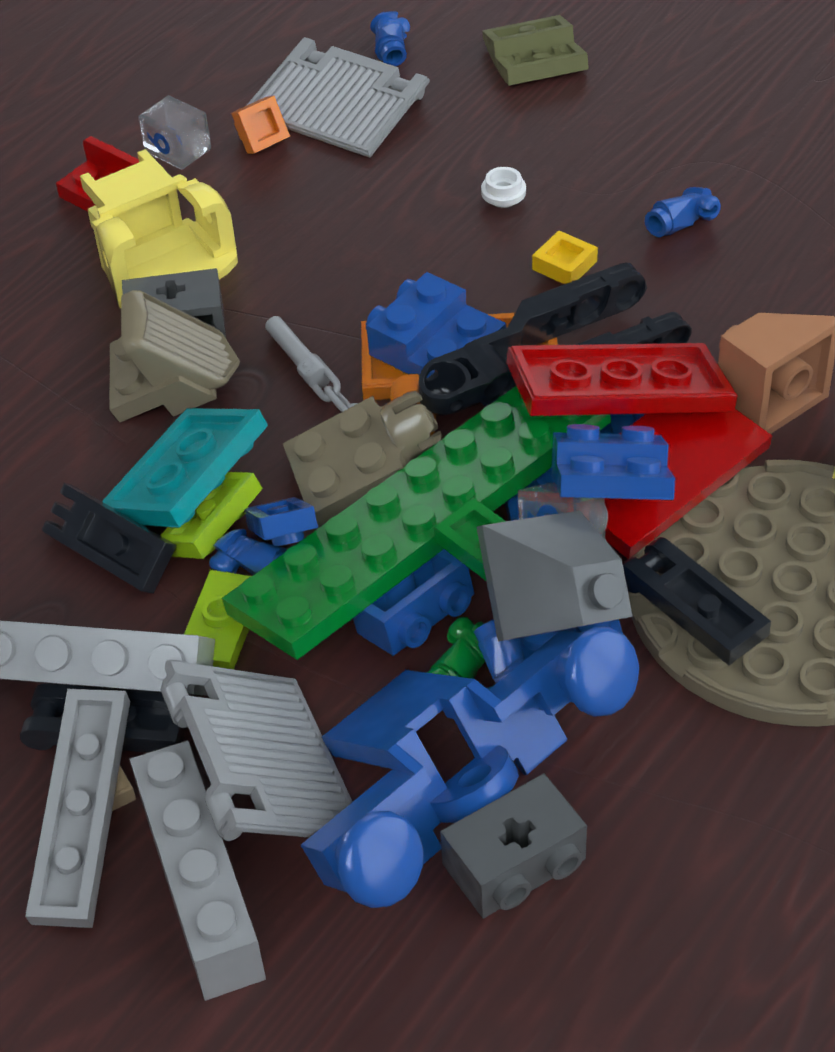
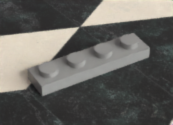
M67 689L25 915L31 925L93 928L130 706V699L126 691Z

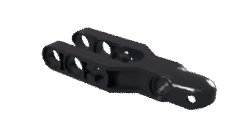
M620 263L522 300L507 328L475 339L460 349L431 359L423 367L417 385V392L423 399L420 403L426 406L430 412L442 416L455 414L480 403L484 406L493 403L516 386L506 363L508 347L538 345L633 307L640 301L647 290L643 275L631 263ZM670 312L653 319L647 316L642 318L640 324L615 334L609 331L576 345L687 343L692 334V328L682 319L679 313ZM432 370H435L431 376L427 377Z

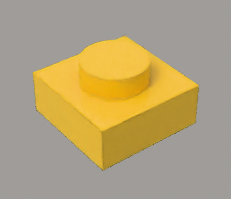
M557 231L532 255V270L560 283H570L580 279L597 262L598 247L562 231Z

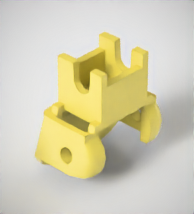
M146 149L137 152L139 163L98 180H94L89 173L80 176L83 190L96 205L87 209L89 219L94 230L101 266L108 277L119 308H121V296L123 295L122 280L217 268L220 280L230 273L238 263L231 213L220 194L210 185L203 182L199 183L196 178L187 181V178L181 174L171 177ZM177 190L193 205L196 221H192L189 218L182 220Z

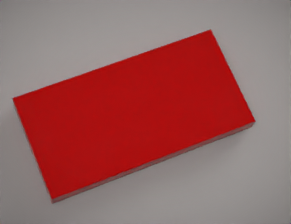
M704 343L523 345L508 347L506 363L530 416L735 411L738 395Z
M736 409L734 412L648 413L630 426L652 427L655 429L654 435H661L668 443L667 467L675 476L674 500L560 497L555 483L551 484L549 497L568 512L580 510L607 543L629 559L769 449L772 435Z

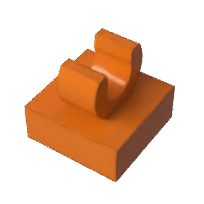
M275 96L264 97L231 113L235 122V128L247 154L259 152L290 137Z

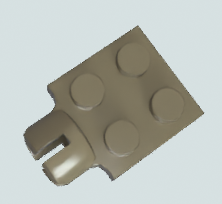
M417 391L407 392L381 407L374 397L371 396L283 443L303 500L314 506L318 527L367 494L369 490L381 484L400 469H403L409 461L417 458L442 440L441 430L430 436L431 432L438 429V425L432 412L427 410L423 404H417L423 400Z

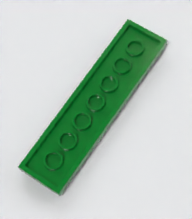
M515 386L496 401L484 407L482 411L460 427L448 433L442 440L417 458L409 461L403 469H400L381 484L369 490L367 494L338 515L330 518L320 528L296 545L290 547L277 559L222 597L227 615L298 660L441 552L443 548L437 544L434 526L472 498L478 500L491 511H495L552 467L553 432L566 433L567 425L572 424L595 425L602 430L611 423L610 414L530 416L517 386Z

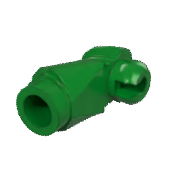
M460 617L455 620L448 629L449 633H447V640L453 645L431 666L427 673L474 679L477 671L485 662L474 631L484 623L481 621L474 625L468 617Z

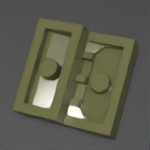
M561 15L482 30L483 40L499 74L509 86L589 69L587 52L574 42L573 25Z

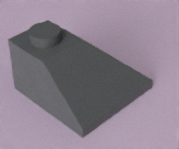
M580 510L477 527L498 642L633 617L622 559Z

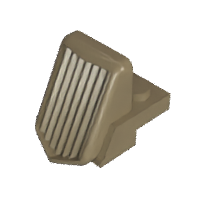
M132 290L121 296V337L110 343L109 410L119 422L160 405H164L174 417L183 413L186 408H195L217 399L216 389L227 384L238 369L240 360L220 330L143 291Z

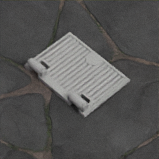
M304 37L247 105L267 96H275L288 130L370 158L414 101L423 98L425 87L429 84L430 80L427 76L418 73L410 81L400 78L399 67L331 46L326 53L317 51L315 40Z
M173 660L166 661L164 669L167 676L162 681L161 693L174 724L181 728L188 727L211 782L210 787L206 791L205 802L220 837L226 841H231L238 838L242 832L311 837L353 802L328 747L321 738L322 734L296 679ZM189 684L204 686L209 698L189 696L186 688ZM235 793L250 795L256 810L235 808L231 799Z

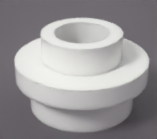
M497 167L486 174V178L481 185V195L486 202L496 207L508 208L524 199L526 183L522 179L520 172L516 169Z

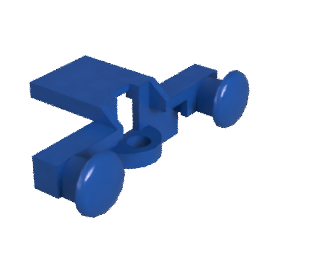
M594 627L586 632L560 630L489 690L477 680L471 678L410 670L402 672L321 737L334 757L392 769L301 844L302 849L323 884L347 892L356 903L369 908L392 906L406 898L417 884L423 865L441 850V844L433 832L436 826L441 822L455 823L508 794L514 788L519 777L517 767L513 761L516 762L522 774L526 776L567 741V737L555 717L558 711L569 702H573L580 711L593 717L609 716L625 707L634 695L639 680V661L634 646L624 634L610 627ZM442 710L447 718L454 719L475 757L446 783H444L416 733Z

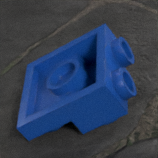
M429 272L423 274L417 281L412 279L405 280L398 289L396 300L387 308L381 305L376 306L370 312L366 321L369 355L407 374L420 375L423 367L431 359L460 349L475 339L506 328L505 322L466 305L465 289ZM432 370L427 377L431 376L435 370Z
M567 425L566 433L553 432L551 475L560 497L674 500L675 476L667 467L669 445L661 435H654V428L647 426H623L621 434H600V427L595 425Z
M443 549L353 618L357 633L392 656L406 646L410 648L421 646L428 638L433 625L447 615L457 617L468 608L471 597L474 595L469 568Z

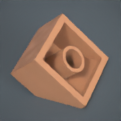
M757 313L741 324L730 327L721 335L718 365L738 395L735 409L772 434L829 396L835 360V317Z

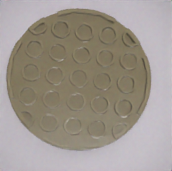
M765 460L764 466L743 468L654 539L664 537L771 620L769 636L728 666L639 592L634 594L628 591L633 615L632 620L646 649L672 678L707 702L732 713L773 724L815 727L835 725V479L832 478L835 466L801 460ZM645 547L632 557L640 558L645 554Z

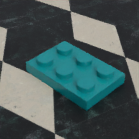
M186 408L102 502L141 525L180 528L195 515V509L208 494L223 483L225 475L240 457L247 454L253 448L254 441L266 429L268 424L259 409Z

